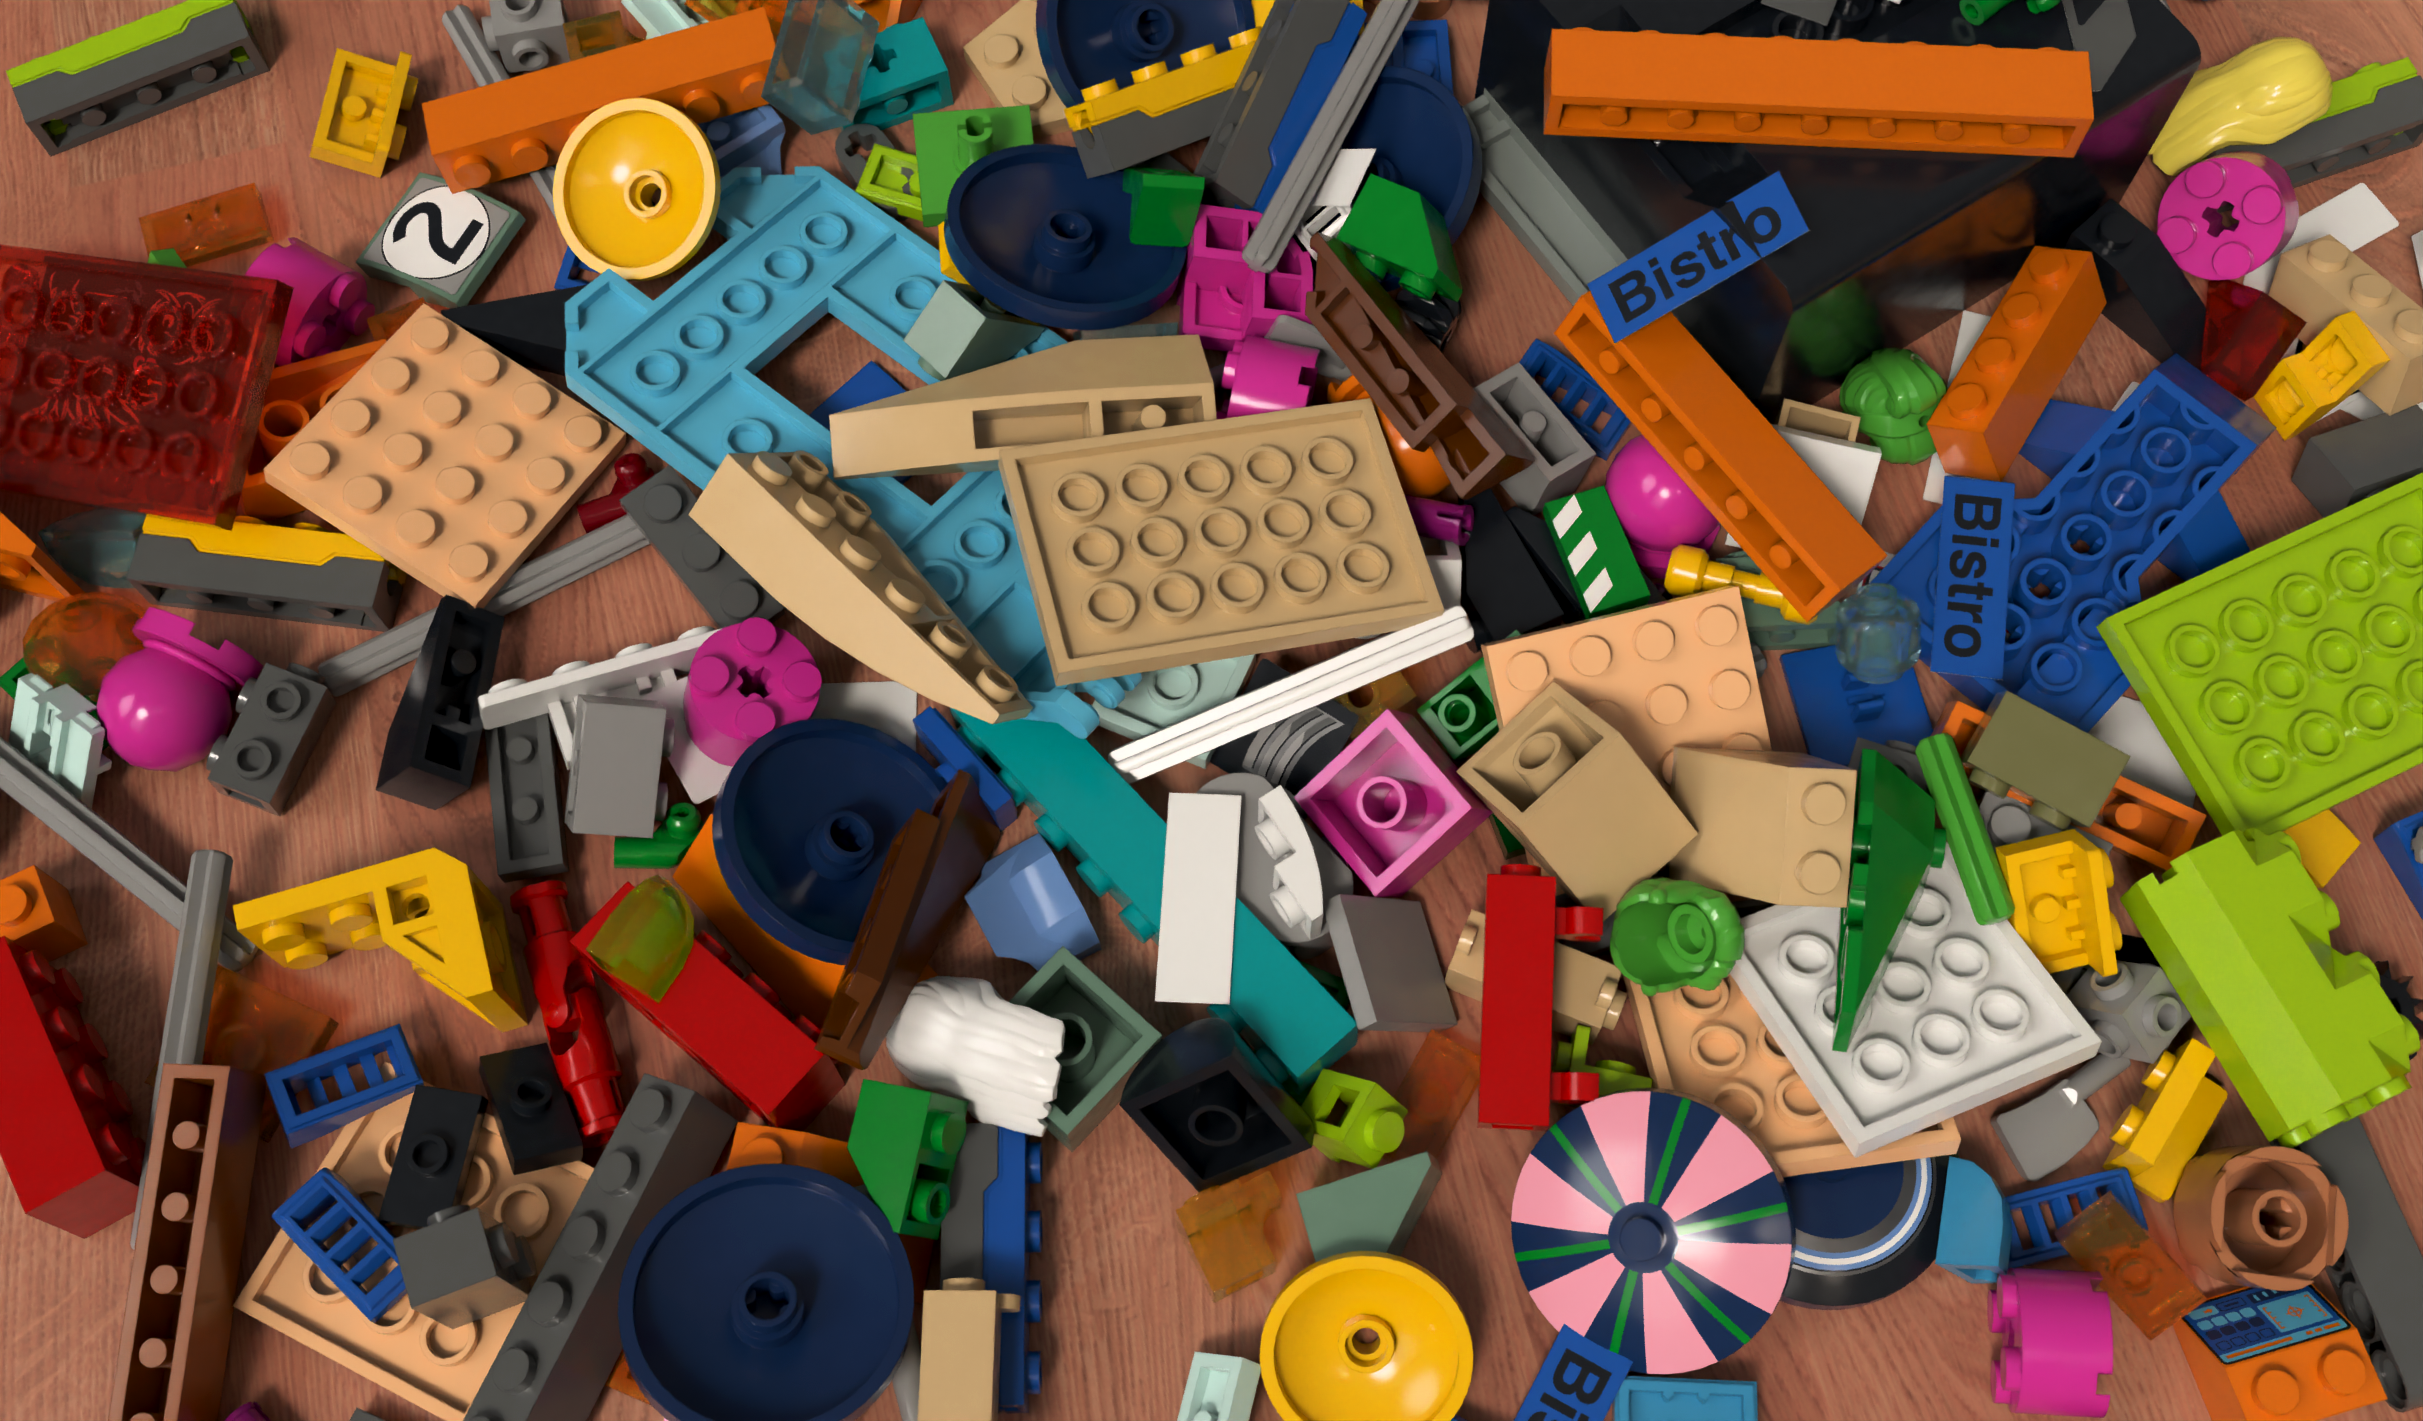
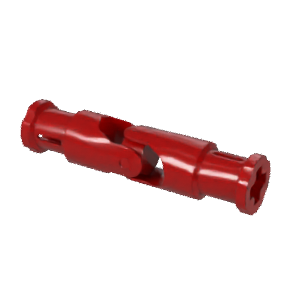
M548 880L517 890L510 896V906L514 914L520 915L528 943L523 949V954L534 993L539 1001L543 1015V1022L559 1081L565 1094L571 1095L580 1126L578 1131L583 1142V1148H596L608 1144L625 1111L617 1082L623 1074L604 1011L596 992L591 966L570 943V940L578 932L573 931L565 901L568 900L566 883L559 880ZM579 1030L578 1038L575 1042L572 1032Z

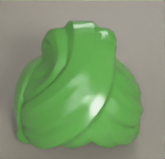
M1897 347L1883 348L1873 351L1869 357L1848 372L1840 390L1839 401L1843 410L1841 413L1861 417L1858 433L1869 436L1871 446L1880 447L1882 452L1881 460L1891 464L1908 463L1913 466L1924 462L1937 452L1926 424L1946 394L1948 387L1940 374L1935 372L1928 363L1910 349H1900Z
M1649 879L1643 880L1634 886L1616 905L1617 910L1610 937V952L1613 962L1624 976L1634 983L1641 985V990L1646 996L1670 992L1688 985L1706 991L1715 990L1721 984L1722 979L1730 974L1736 964V960H1741L1745 944L1744 926L1741 923L1736 906L1722 892L1706 888L1697 882L1688 880Z

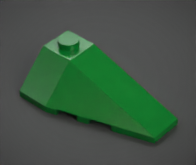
M1862 748L1857 770L1847 908L1840 907L1832 1041V1051L1847 1052L1923 895L1930 868H1942L1946 847V829L1935 828V800L1877 750Z

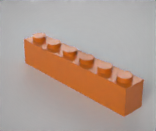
M764 6L422 103L431 155L451 193L455 194L556 165L565 143L577 126L594 111L615 101L630 98L656 100L682 111L696 124L791 98L792 93Z
M1588 291L1580 296L1554 334L1807 623L1853 590L1888 556L1671 311L1614 343L1591 292Z

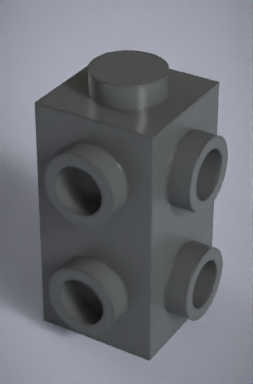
M266 663L258 679L250 677L246 681L236 703V712L240 713L230 735L222 734L216 740L206 763V769L211 771L207 779L219 793L279 817L281 816L336 705L327 686L323 685L326 679L322 675L295 663H289L286 670Z

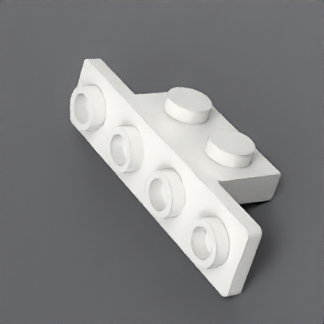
M701 626L686 631L678 637L677 641L656 647L648 643L629 646L617 653L615 658L591 665L588 661L571 662L557 668L552 676L527 682L524 679H510L494 685L487 694L478 697L480 717L484 729L490 730L548 713L567 770H570L578 694L639 699L677 681V676L689 673L691 663L699 647L712 634L723 628L714 630L711 626Z

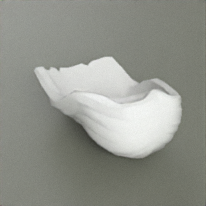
M936 976L915 984L886 1035V1046L895 1067L910 1081L924 1089L968 1101V1112L982 1123L1039 1137L1044 1135L1048 1126L1044 1118L1051 1113L1052 1106L1049 1101L1057 1098V1086L1062 1069L1061 1064L1056 1058L1063 1052L1066 1029L1063 1021L1049 1017L1029 1007L1005 1001L987 980Z

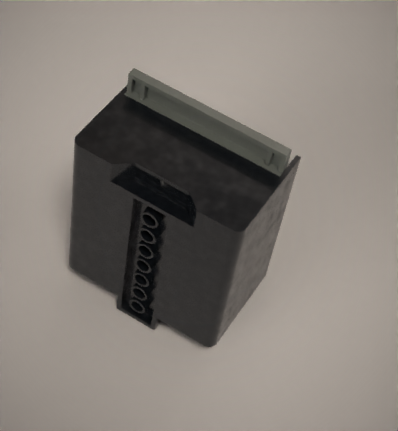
M1489 0L1475 100L1463 107L1470 115L1476 127L1481 145L1482 177L1479 192L1572 306L1575 305L1581 295L1590 291L1588 283L1711 210L1761 258L1671 312L1769 423L1774 424L1784 398L1813 405L1839 389L1850 369L1869 357L1873 351L1892 347L1905 348L1963 312V310H1966L2014 280L2034 246L2063 249L2071 233L2110 198L2119 204L2199 67L2201 51L2192 33L2160 0H2128L2136 38L2102 90L2092 91L2094 121L2074 158L1544 135V67L1552 29L1587 27L1598 31L1638 32L1654 30L1668 34L1704 35L1708 33H1722L1727 36L1770 38L1774 36H1789L1794 39L1832 41L1850 38L1861 42L1906 43L1919 41L1928 45L1972 46L1987 44L1997 48L2038 49L2054 47L2067 51H2074L2062 0L2046 12L2041 11L2038 14L2029 11L2026 0H2016L2007 4L1979 26L1970 24L1963 17L1959 6L1961 0H1901L1900 4L1889 0H1837L1827 26L1761 4L1762 0ZM1779 171L1810 231L1762 258L1734 202L1727 201Z

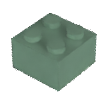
M1062 946L1009 1002L1029 1007L1049 1017L1062 1020L1066 1030L1063 1052L1056 1058L1062 1066L1057 1086V1098L1049 1101L1052 1109L1051 1113L1044 1118V1121L1048 1124L1047 1130L1073 1152L1117 1106L1121 1100L1126 1082L1133 1070L1144 1056L1163 1039L1161 1033Z

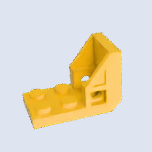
M435 847L233 905L237 931L283 968L288 967L296 970L313 968L325 963L328 960V955L351 948L361 951L374 950L387 945L392 951H396L411 961L413 970L422 979L502 1033L528 1025L502 904L467 864Z

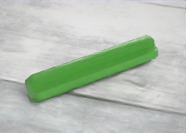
M1941 733L1924 738L1919 741L1915 752L1931 797L1935 800V808L1943 829H1946V838L1976 922L1982 926L2003 922L2011 918V915L2014 914L2015 906L1953 737L1947 733Z

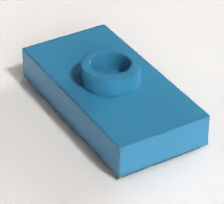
M1626 1376L1612 1403V1421H1758L1757 1382Z

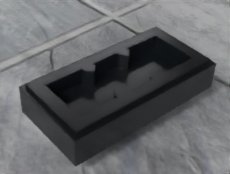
M547 1043L480 1056L479 1073L513 1175L582 1160L583 1142L565 1092L559 1081Z
M416 1084L378 1220L389 1225L421 1229L428 1226L427 1219L432 1214L461 1204L489 1102L483 1095Z

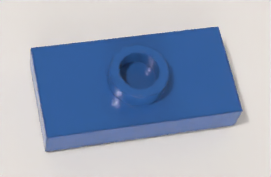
M929 706L913 719L920 743L940 764L934 769L935 773L942 777L946 784L961 769L972 775L980 790L979 796L999 827L1000 832L1018 819L1013 794L936 708L932 709Z

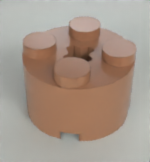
M2226 1146L2191 1159L2184 1167L2183 1177L2177 1187L2173 1206L2174 1225L2179 1238V1250L2184 1259L2190 1264L2197 1266L2212 1278L2227 1284L2276 1291L2302 1289L2315 1282L2312 1280L2327 1266H2333L2343 1253L2349 1229V1217L2345 1198L2338 1186L2332 1185L2325 1174L2317 1167L2321 1165L2311 1156L2301 1151L2279 1146Z

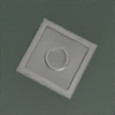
M1338 894L1323 902L1324 915L1359 1030L1440 1033L1458 1024L1420 901Z

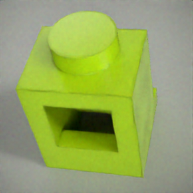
M1323 1068L1301 1106L1310 1116L1314 1125L1313 1146L1330 1160L1338 1163L1341 1160H1345L1371 1169L1377 1168L1383 1155L1397 1149L1404 1137L1403 1120L1408 1110L1373 1081ZM1338 1098L1348 1106L1337 1126L1324 1123Z

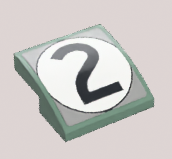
M420 172L359 256L356 263L371 278L410 287L423 302L447 308L467 306L526 219L519 211L474 189L452 194L444 178Z

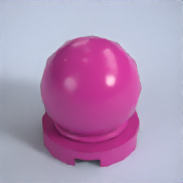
M1642 434L1630 440L1616 454L1606 473L1605 489L1639 568L1644 571L1648 578L1665 579L1672 550L1678 545L1684 544L1705 549L1708 554L1720 530V523Z
M149 607L143 618L138 619L132 629L134 635L143 642L144 649L121 657L103 677L96 712L98 721L101 723L100 726L106 729L104 739L113 751L130 765L146 770L177 772L198 763L210 753L219 736L227 734L233 716L229 692L241 691L250 677L258 678L263 665L252 655L226 639L219 650L189 635L195 623L168 611Z

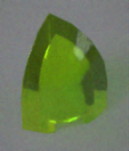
M655 875L643 880L625 896L586 950L603 970L659 1003L682 970L693 946L694 917L684 894L666 878Z

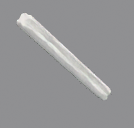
M1454 605L1445 609L1442 616L1400 631L1385 634L1115 748L1108 754L1109 764L1130 785L1468 643L1474 638V630L1461 605Z

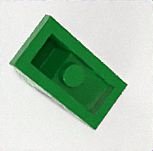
M1141 167L1124 168L1122 191L1132 194L1130 242L1135 245L1188 246L1204 192L1205 177L1184 170Z

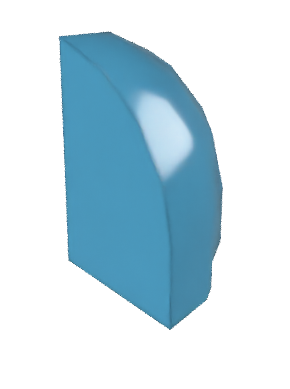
M1949 1156L1935 1264L1971 1284L1996 1283L1997 1275H2007L2012 1238L2010 1205L1997 1181L1973 1161Z

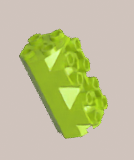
M2254 827L2247 828L2244 832L2241 829L2233 830L2169 862L2172 868L2162 874L2161 877L2164 882L2159 883L2152 872L2137 881L2119 898L2269 1142L2277 1139L2281 1147L2294 1148L2322 1134L2323 1131L2341 1122L2345 1123L2412 1088L2405 1075L2411 1072L2409 1055L2420 1050L2419 1034L2414 1025L2404 1015L2396 1011L2380 986V976L2375 965L2366 955L2359 951H2354L2344 956L2331 947L2329 931L2338 928L2340 925L2338 909L2326 893L2318 890L2301 864V854L2296 843L2288 834L2278 830L2266 835Z

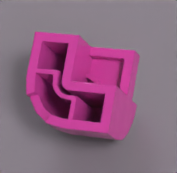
M1200 204L1191 241L1187 246L1185 263L1178 282L1176 305L1180 306L1179 335L1199 334L1203 349L1228 352L1233 350L1235 340L1244 342L1247 335L1264 338L1279 315H1288L1312 324L1305 315L1306 292L1313 291V268L1310 253L1308 251L1303 252L1293 237L1275 270L1269 274L1252 271L1242 259V251L1262 217V213Z

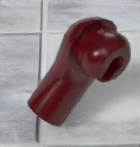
M629 453L618 458L614 464L617 480L611 493L577 505L578 514L586 533L626 515L619 500L654 476L653 469L647 467V461L642 455Z

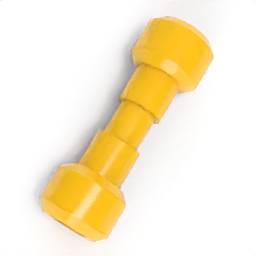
M1680 544L1672 550L1664 586L1669 594L1683 597L1701 591L1704 592L1734 585L1739 586L1741 597L1753 599V603L1780 609L1784 620L1810 625L1817 621L1818 615L1807 623L1763 572L1760 575L1736 570V566L1711 561L1705 549Z

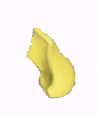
M2275 37L2251 45L2222 64L2195 72L2147 155H2153V162L2165 174L2175 176L2212 152L2230 145L2273 144L2303 128L2327 112L2331 105L2333 90L2330 72L2314 46L2297 37Z

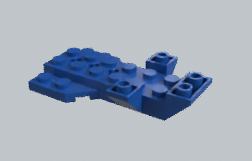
M2177 353L2156 367L2116 411L2050 399L2019 451L2021 456L2049 476L2052 481L2036 498L2014 499L2006 630L2011 636L2005 642L2003 680L1936 673L1984 712L1987 711L1996 693L2009 691L2089 733L2131 686L2096 627L2107 617L2142 602L2139 579L2157 559L2186 582L2251 552L2219 490L2241 469L2277 427ZM1942 506L1867 585L1859 598L1908 638L1905 648L1928 667L1931 666ZM2079 540H2082L2090 546V549L2087 553L2079 554L2070 545H2074ZM2040 583L2046 585L2051 591L2047 597L2041 599L2030 591L2031 588L2034 589Z

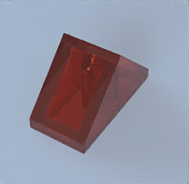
M2210 280L2207 292L2201 372L2245 402L2256 395L2307 322L2263 291L2231 280Z

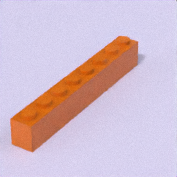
M1577 27L1573 29L1551 30L1544 67V135L2074 158L2094 121L2089 51H2067L2054 47L2020 49L1997 48L1987 44L1950 46L1928 45L1919 41L1879 43L1861 42L1850 38L1832 41L1794 39L1789 36H1774L1770 38L1727 36L1722 33H1708L1704 35L1668 34L1654 30L1638 32L1598 31L1587 27Z

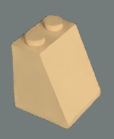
M1554 681L1456 771L1549 876L1556 877L1558 886L1580 907L1603 908V922L1617 910L1616 905L1628 891L1641 881L1649 880L1698 835L1697 831L1623 735Z
M1674 747L1670 798L1694 827L1698 835L1681 849L1670 862L1666 863L1665 877L1671 880L1697 882L1709 889L1776 905L1847 908L1857 770L1802 752Z

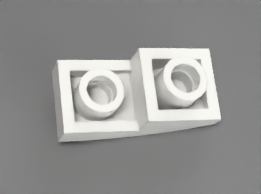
M1279 785L1258 799L1259 824L1255 826V832L1265 850L1274 860L1282 856L1284 857L1283 861L1274 866L1273 888L1275 891L1270 893V899L1276 911L1290 928L1299 924L1309 940L1321 934L1323 892L1319 868L1305 826L1283 787Z

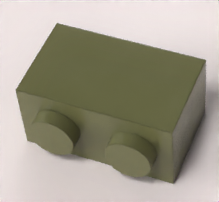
M2002 691L1994 696L1960 759L1964 766L1973 770L1968 778L1969 782L2001 799H2005L2007 793L2011 790L2033 802L2028 811L2030 815L2060 831H2066L2070 823L2078 827H2091L2131 756L2009 691Z

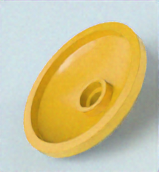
M630 98L615 101L599 108L586 117L565 143L556 165L553 181L555 216L562 236L568 246L583 263L602 274L610 268L626 281L638 282L658 279L686 264L698 252L709 236L720 203L721 180L719 166L714 150L704 132L682 111L665 103L646 98ZM660 188V200L656 206H653L652 195L655 190Z
M1378 1251L1345 1252L1324 1258L1306 1267L1294 1276L1279 1292L1268 1311L1262 1329L1260 1342L1261 1375L1269 1399L1284 1421H1451L1461 1407L1471 1382L1473 1371L1472 1338L1467 1319L1457 1299L1448 1287L1430 1271L1413 1261L1390 1253ZM1370 1328L1376 1331L1379 1336L1374 1342L1364 1344L1357 1341L1353 1335L1359 1329Z

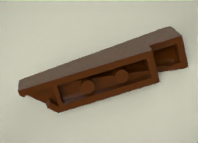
M1316 232L1310 240V248L1317 253L1315 291L1306 292L1305 315L1412 450L1425 452L1431 446L1454 490L1461 499L1465 500L1531 466L1535 462L1534 457L1348 247L1336 238Z
M959 769L935 799L930 814L917 808L893 838L814 1047L815 1050L856 1069L865 1070L868 1068L965 899L964 895L970 890L1000 837L999 827L979 796L980 790L971 774Z

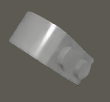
M1231 773L1209 781L1196 794L1241 795L1236 897L1296 959L1306 960L1326 952L1333 946L1324 911L1321 934L1309 940L1299 924L1290 928L1282 920L1270 899V893L1275 891L1273 888L1274 866L1283 861L1284 857L1282 856L1274 860L1268 854L1255 832V826L1259 824L1258 799L1273 790V786L1264 777L1251 773ZM1283 788L1295 806L1311 841L1320 873L1323 902L1338 894L1353 895V876L1348 868L1349 864L1325 835L1320 838L1304 821L1307 818V813L1293 798L1294 795Z

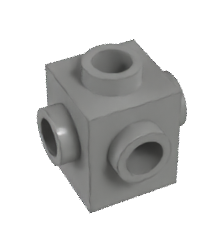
M489 0L491 16L481 18L483 32L489 52L500 51L507 73L535 71L543 67L555 66L576 60L569 17L563 0Z
M2116 960L2118 973L2102 977L2090 966L2066 996L2101 1039L2102 1042L2098 1052L2114 1059L2124 1057L2154 1064L2191 1017L2161 967L2150 963L2138 964Z

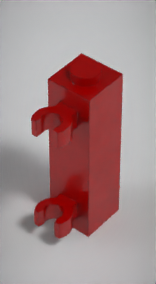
M1507 864L1500 867V874H1487L1477 1128L1546 1132L1549 1127L1550 1102L1583 1105L1586 1102L1599 1098V1073L1551 1072L1554 939L1600 942V936H1603V908L1555 907L1556 877L1541 876V867L1535 865Z

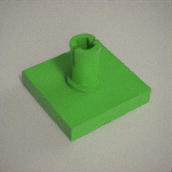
M1029 105L912 114L923 226L937 227L945 221L951 189L959 176L971 164L986 155L1002 149L1034 144Z

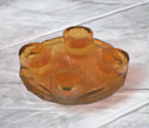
M105 592L74 594L49 604L31 621L23 638V655L28 673L38 674L50 683L53 689L67 683L82 696L87 695L91 700L97 702L103 677L121 657L144 649L143 642L134 635L132 629L137 620L143 618L146 610L125 596Z

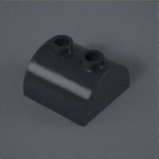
M1205 1018L1191 1022L1172 1032L1155 1045L1131 1073L1123 1089L1119 1104L1200 1194L1310 1149L1313 1145L1314 1125L1310 1116L1233 1027L1220 1018Z

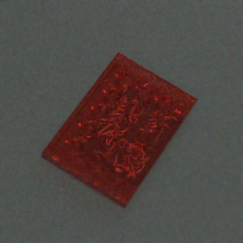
M0 244V491L232 531L294 288L276 279Z

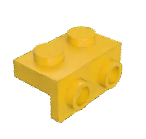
M337 48L309 157L381 178L387 157L399 160L407 126L397 124L396 120L399 108L410 112L417 88L418 78L407 75L412 54L400 51L397 64L393 66Z
M2075 829L1995 847L1997 860L2015 906L2014 914L2007 920L2048 973L2051 974L2090 965L2102 977L2117 974L2115 951L2122 948V934L2115 915L2109 910L2107 888L2113 886L2114 874L2106 852L2102 848H2098Z
M2191 1038L2172 1053L2164 1049L2154 1064L2150 1063L2142 1077L2141 1083L2146 1085L2147 1089L2137 1107L2130 1104L2119 1117L2110 1133L2109 1138L2116 1143L2102 1167L2106 1170L2125 1167L2129 1172L2134 1188L2158 1203H2163L2171 1198L2183 1177L2184 1167L2193 1159L2228 1096L2227 1091L2223 1087L2205 1077L2206 1072L2216 1057L2212 1049L2194 1038Z

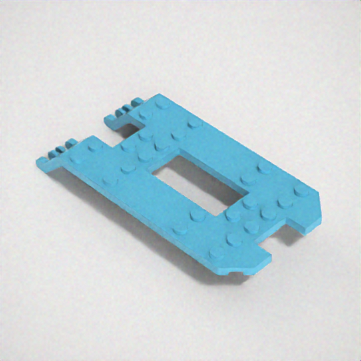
M796 166L795 174L761 175V167H735L720 179V203L712 228L727 238L728 241L654 301L608 268L565 302V376L567 388L703 491L727 453H758L760 451L774 453L801 450L817 457L826 465L829 471L827 476L838 487L859 497L870 507L872 511L870 517L890 535L997 665L1014 679L1018 690L1033 707L1027 717L1021 719L1058 723L1074 736L1086 739L1100 724L1099 714L1093 706L1082 701L1074 693H1088L1103 707L1114 709L1125 699L1124 690L1132 691L1142 681L1141 673L1056 686L1000 470L966 473L932 506L893 477L834 480L830 431L755 376L759 370L829 312L928 385L940 382V380L932 377L919 366L918 360L921 356L903 341L942 281L956 282L941 273L940 251L820 166ZM1043 325L1045 329L1037 339L1006 361L1069 342Z

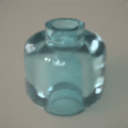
M1884 583L1864 585L1857 590L1856 594L1844 599L1835 610V653L1839 664L1853 673L1855 678L1866 683H1889L1898 680L1903 676L1904 672L1916 665L1921 655V613L1917 603L1907 595L1898 593L1894 586Z

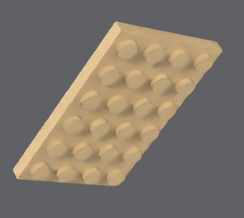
M1371 398L999 451L998 466L1056 686L1400 631L1440 617L1444 613L1439 593Z

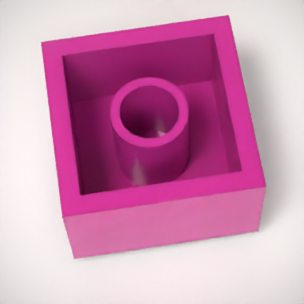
M1386 709L1293 797L1375 897L1401 898L1493 813L1456 772L1458 770L1457 766L1412 714L1392 709Z

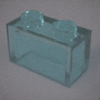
M789 0L761 97L811 135L853 123L854 116L860 106L859 97L867 68L873 58V46L880 23L853 0Z

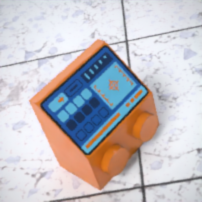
M2312 1283L2302 1289L2291 1291L2243 1287L2167 1311L2212 1421H2318L2388 1399L2357 1328Z

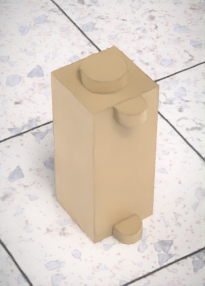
M1472 909L1461 933L1444 982L1446 988L1482 1002L1485 914ZM1554 941L1552 1030L1571 1037L1577 1024L1591 1027L1589 1045H1593L1601 1027L1613 1031L1627 997V993L1617 990L1618 981L1621 976L1620 970L1614 964Z
M974 1278L944 1279L942 1290H924L918 1421H998L1002 1313L1020 1311V1295L998 1294L996 1290H985V1281Z

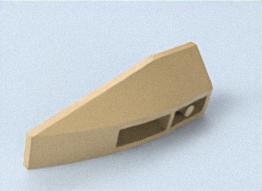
M1199 334L1075 340L829 415L833 478L834 480L998 471L999 451L1004 449L1217 420L1214 382Z
M801 450L774 453L766 451L758 453H727L688 515L774 599L823 638L874 671L935 702L990 724L1027 717L1033 707L1018 690L1014 679L997 665L890 535L870 517L872 514L870 507L854 494L843 491L827 476L829 473L828 468L821 460Z

